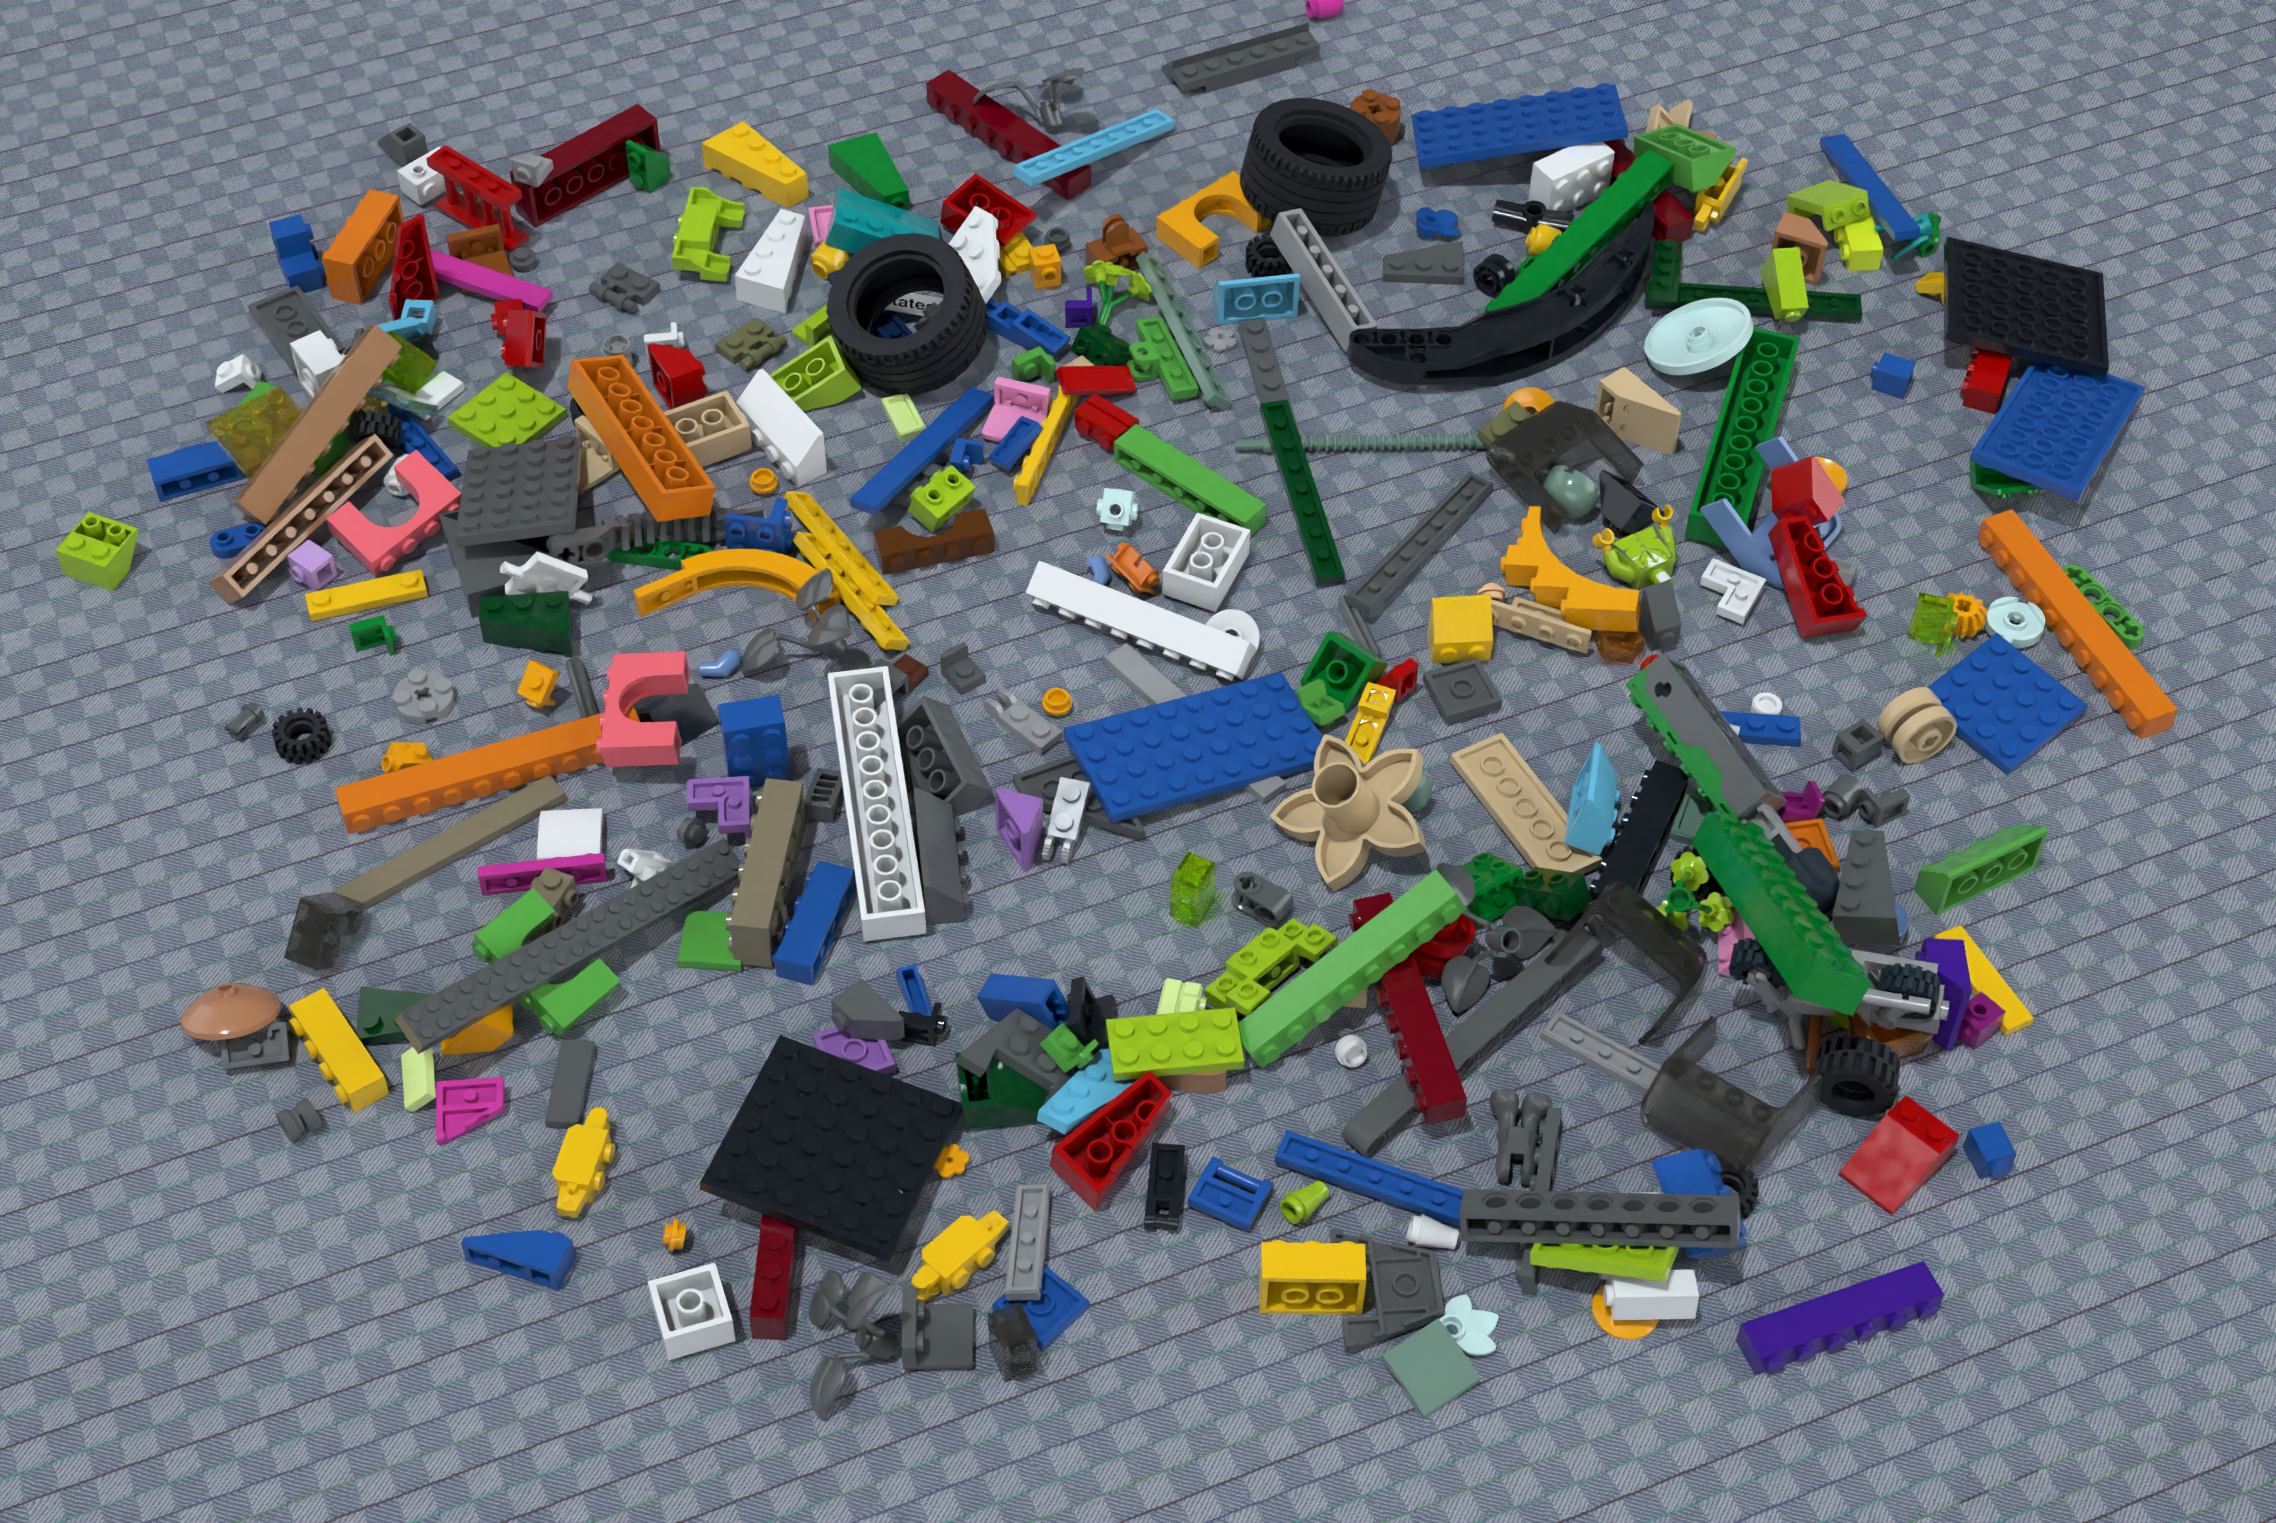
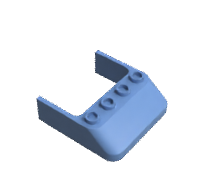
M1781 435L1760 443L1755 447L1771 470L1799 460ZM1726 498L1700 508L1704 517L1744 570L1765 578L1766 582L1777 588H1785L1768 533L1779 521L1772 510L1751 533ZM1837 512L1829 521L1814 525L1815 530L1826 547L1841 530V520Z

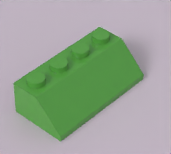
M1679 124L1633 136L1635 157H1641L1650 149L1674 163L1672 183L1675 186L1688 189L1691 193H1700L1705 191V188L1716 185L1736 154L1735 147Z
M2018 824L2009 829H2001L1994 836L1984 841L1978 840L1961 852H1952L1944 860L1922 867L1918 872L1914 891L1933 913L1938 916L2034 870L2049 830L2045 826Z

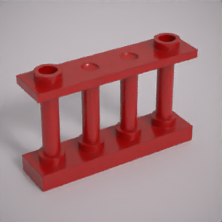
M447 145L426 158L428 167L444 177L447 195L435 203L436 208L471 229L499 224L504 249L509 252L529 239V234L513 225L510 209L513 204L522 199L521 189ZM456 184L462 187L463 195L457 192ZM474 195L481 198L482 206L476 203ZM493 206L500 210L501 218L494 214Z

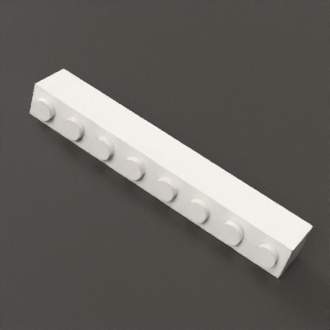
M1041 561L1038 562L1026 590V594L1033 598L1032 603L1044 609H1049L1050 605L1059 608L1058 613L1074 620L1076 615L1085 618L1084 624L1100 630L1103 625L1111 629L1110 634L1124 640L1131 636L1138 639L1136 644L1149 650H1153L1154 646L1164 649L1162 654L1178 661L1180 656L1190 659L1189 665L1203 671L1208 666L1217 670L1215 675L1232 681L1233 677L1243 680L1256 649L1253 644L1246 640Z

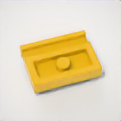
M1022 232L1005 247L999 246L1000 260H998V267L1006 278L1010 277L1011 273L1020 274L1029 271V248L1033 247Z

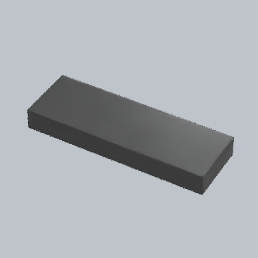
M562 1039L545 1118L546 1127L568 1129L576 1124H580L596 1048L594 1041Z

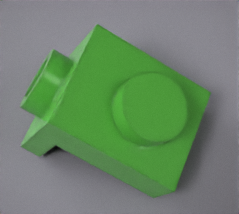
M1321 679L1308 683L1296 691L1299 704L1307 712L1311 720L1320 726L1332 724L1335 719L1346 714L1344 704L1327 695L1325 683Z

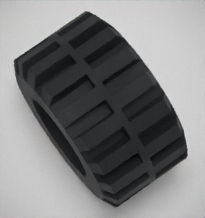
M1844 1035V1037H1833L1832 1041H1825L1818 1050L1812 1081L1813 1093L1815 1096H1818V1100L1822 1104H1827L1829 1109L1837 1110L1841 1114H1850L1857 1117L1866 1115L1869 1117L1874 1116L1875 1113L1881 1114L1886 1112V1109L1892 1107L1896 1097L1901 1066L1897 1054L1890 1051L1891 1048L1886 1044H1880V1041L1868 1039L1866 1036Z

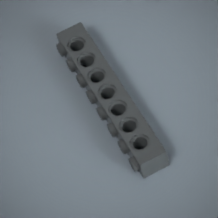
M1464 1189L1459 1210L1462 1241L1738 1249L1741 1226L1739 1196Z

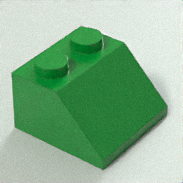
M1328 631L1302 676L1300 683L1306 685L1317 679L1323 680L1327 695L1343 703L1345 713H1348L1359 703L1367 683L1376 684L1389 663L1346 635Z

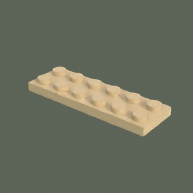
M1503 733L1451 754L1450 763L1532 869L1534 867L1585 874L1600 867L1602 862L1600 855L1598 856L1564 843L1568 815Z

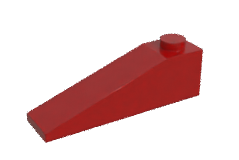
M421 213L398 226L389 295L393 321L401 319L406 299L433 300L434 302L440 298L425 220Z

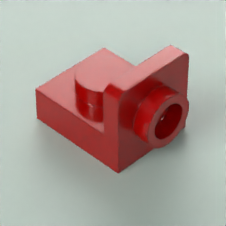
M1409 658L1401 665H1396L1379 679L1376 684L1396 690L1394 702L1397 703L1416 688L1419 664Z

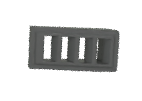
M817 768L804 799L806 819L834 823L843 793L840 771ZM820 785L831 786V787H834V789H833V788H827V787H820ZM818 793L830 794L831 796L822 795ZM816 800L826 801L828 803L817 802Z

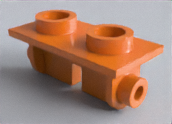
M1120 543L1115 556L1106 553L1105 556L1112 563L1111 568L1130 581L1128 585L1131 589L1139 594H1143V592L1152 595L1157 594L1151 587L1159 583V572L1144 559L1137 566L1143 556L1130 543Z

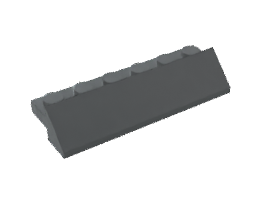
M1309 23L1174 60L1163 65L1161 70L1172 85L1178 84L1183 92L1201 87L1205 93L1296 68L1297 59L1318 54L1320 45L1309 32Z

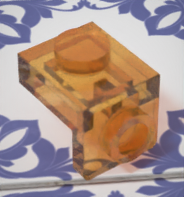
M1639 626L1637 632H1626V634L1599 630L1594 637L1601 658L1610 661L1632 664L1645 645V639Z

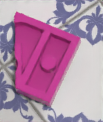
M503 1077L436 1081V1142L438 1145H444L505 1112V1081Z

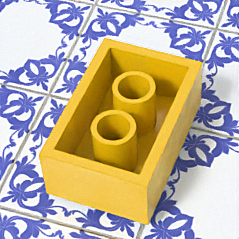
M1282 1240L1261 1242L1259 1314L1362 1315L1366 1288L1365 1244H1355L1351 1241L1340 1243H1320L1318 1241L1287 1243Z

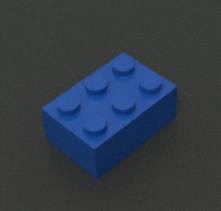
M773 695L718 704L728 777L749 776L750 788L764 786L766 778L791 781L786 727L780 696Z

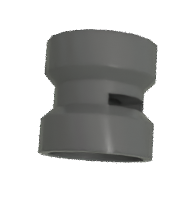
M307 1098L297 1102L295 1108L291 1110L284 1109L276 1114L279 1125L291 1143L299 1140L304 1132L308 1130L315 1131L322 1127L315 1108Z

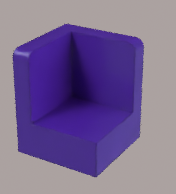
M1086 286V300L1065 301V328L1093 326L1092 286Z

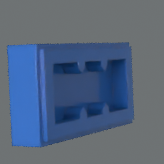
M1020 416L989 455L988 460L993 465L1010 471L1019 458L1027 451L1043 427L1037 421Z

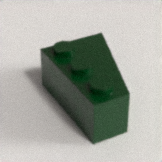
M569 591L479 597V622L484 643L517 649L522 645L536 648L537 652L547 653V650L562 652L564 657L573 658V614Z

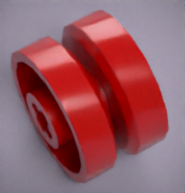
M1460 914L1457 920L1447 924L1430 941L1423 943L1415 949L1413 955L1420 974L1431 978H1441L1443 969L1450 959L1458 955L1467 956V950L1470 948L1475 937L1476 926L1474 921Z

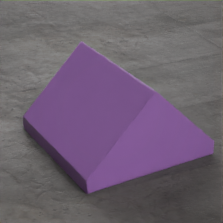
M1000 788L995 790L996 829L1022 870L1026 872L1030 870L1043 839V799Z

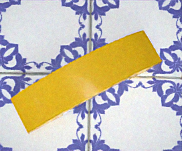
M1368 682L1358 703V712L1345 739V742L1354 749L1365 766L1371 761L1376 751L1396 695V690Z

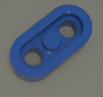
M252 523L215 533L210 538L213 555L220 559L236 557L266 527L259 523Z

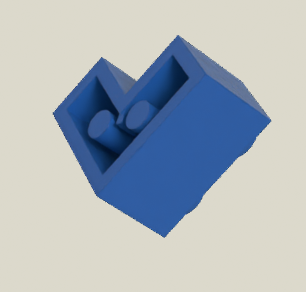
M301 214L269 222L278 263L289 289L298 285L303 293L324 288L321 277L326 276L322 261H316L319 257L315 245L310 244V240L314 239L310 224H304Z

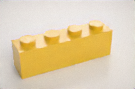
M325 988L289 1005L292 1019L288 1020L293 1033L297 1038L303 1036L305 1039L303 1045L312 1060L315 1058L319 1060L318 1068L326 1082L333 1081L335 1084L333 1087L334 1093L342 1105L347 1103L353 1113H356L389 1095L383 1073Z

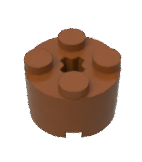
M1373 89L1364 90L1362 95L1356 97L1351 102L1350 109L1364 115L1375 123L1386 135L1392 146L1399 137L1400 100L1396 97L1377 93Z

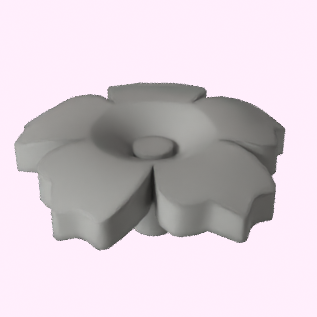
M1217 327L1210 328L1208 336L1204 337V344L1208 348H1213L1214 352H1225L1226 349H1233L1237 345L1235 338H1233L1235 332L1232 329L1219 330Z

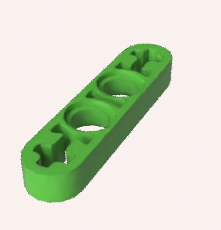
M2075 564L2063 567L2062 570L2083 595L2093 594L2098 597L2099 600L2096 601L2087 600L2129 650L2137 649L2145 634L2144 628L2084 568ZM2112 613L2116 615L2118 619L2111 620L2106 618L2103 614Z

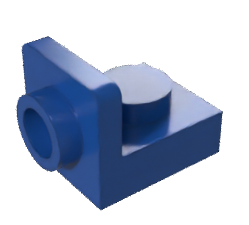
M956 438L950 458V465L963 475L964 472L969 471L970 464H983L984 443L982 441Z

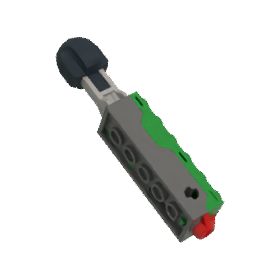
M1663 653L1647 657L1640 665V672L1625 684L1631 692L1629 695L1630 700L1637 708H1643L1647 713L1648 717L1645 719L1649 726L1656 732L1660 731L1664 736L1665 740L1662 741L1664 746L1672 755H1678L1682 761L1680 768L1689 778L1692 779L1694 777L1700 785L1697 787L1699 794L1707 802L1711 801L1717 808L1714 813L1720 815L1721 812H1725L1735 817L1738 822L1744 824L1753 822L1764 829L1765 836L1775 844L1774 848L1785 858L1784 862L1796 873L1795 877L1799 883L1807 888V894L1818 903L1817 908L1822 914L1829 912L1836 902L1840 885L1839 878L1834 867L1819 848L1807 847L1803 849L1777 813L1781 807L1788 803L1688 668L1681 662Z

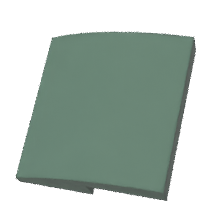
M1438 1318L1382 1355V1362L1402 1385L1403 1394L1423 1419L1480 1382V1378L1470 1361Z

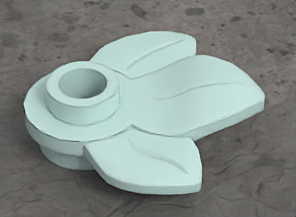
M1466 1294L1452 1298L1445 1306L1444 1316L1439 1320L1447 1330H1452L1456 1333L1452 1337L1462 1351L1468 1355L1484 1356L1496 1350V1345L1489 1336L1497 1325L1498 1314L1483 1310H1472L1471 1301Z

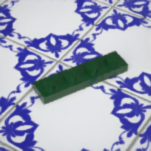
M1671 239L1656 240L1649 300L1677 303L1682 243H1677Z

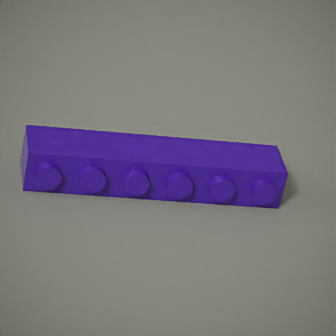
M1921 1261L1744 1322L1740 1325L1736 1342L1754 1375L1766 1371L1767 1373H1774L1782 1369L1786 1364L1795 1361L1800 1363L1806 1362L1818 1353L1826 1350L1830 1352L1837 1351L1847 1343L1858 1339L1866 1341L1874 1337L1878 1332L1886 1329L1893 1331L1902 1328L1909 1321L1918 1318L1921 1320L1929 1319L1938 1312L1944 1293L1926 1263Z

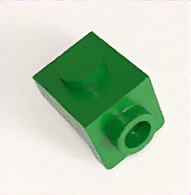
M384 615L349 624L356 652L385 644L389 655L395 654L393 643L398 642L393 625L387 626Z

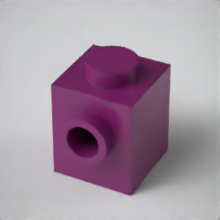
M1982 991L1979 992L1968 1002L1957 1039L1975 1050L2000 1029L2006 1011Z

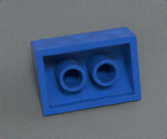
M1698 1148L1651 1161L1663 1194L1732 1195L1728 1186L1722 1182L1719 1174L1722 1172L1721 1164L1714 1153L1711 1154V1151ZM1742 1220L1738 1249L1747 1246L1744 1239L1746 1229ZM1684 1247L1687 1257L1710 1261L1737 1250L1736 1248Z

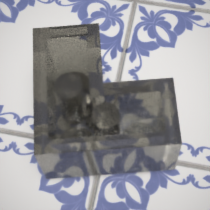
M334 892L300 897L284 958L314 970L333 967L340 954L339 943L341 937L357 934V931L361 928L364 921L362 913L365 904Z

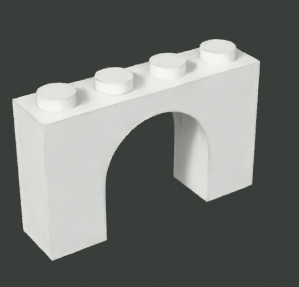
M1641 1192L1651 1194H1663V1192ZM1694 1269L1670 1270L1666 1281H1649L1642 1278L1616 1277L1610 1274L1599 1273L1601 1280L1606 1279L1603 1291L1605 1306H1610L1613 1320L1695 1319L1699 1293Z

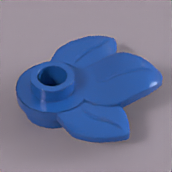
M1430 207L1420 208L1416 212L1417 220L1415 226L1417 227L1416 232L1420 236L1435 238L1437 234L1446 237L1461 235V231L1454 226L1458 220V216L1454 212L1444 209L1435 212Z

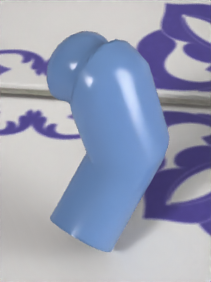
M1094 555L1087 559L1086 567H1091L1089 572L1094 573L1091 581L1105 586L1111 578L1106 559L1100 555Z
M731 649L724 652L716 662H701L700 676L728 677L741 663L740 653L737 650Z

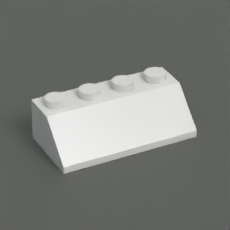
M763 368L758 370L736 402V405L750 425L752 441L756 446L762 447L768 459L772 463L775 462L781 468L785 478L791 479L797 487L827 474L824 433Z

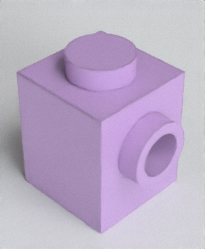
M309 539L287 556L290 565L289 572L293 579L298 583L303 582L314 591H318L338 575L333 555Z

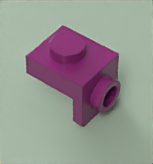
M1808 781L1802 793L1780 791L1788 803L1781 807L1777 813L1782 821L1812 820L1817 817L1819 811L1823 808L1825 799L1816 782Z

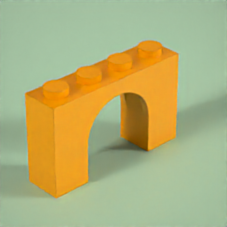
M1232 171L1157 216L1156 237L1200 269L1219 256V236L1199 222L1202 218L1210 215L1231 216L1256 234L1274 222L1265 218L1251 206L1240 187V175Z

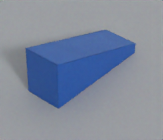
M912 964L898 968L895 978L909 1012H918L931 1016L932 1010L917 965Z

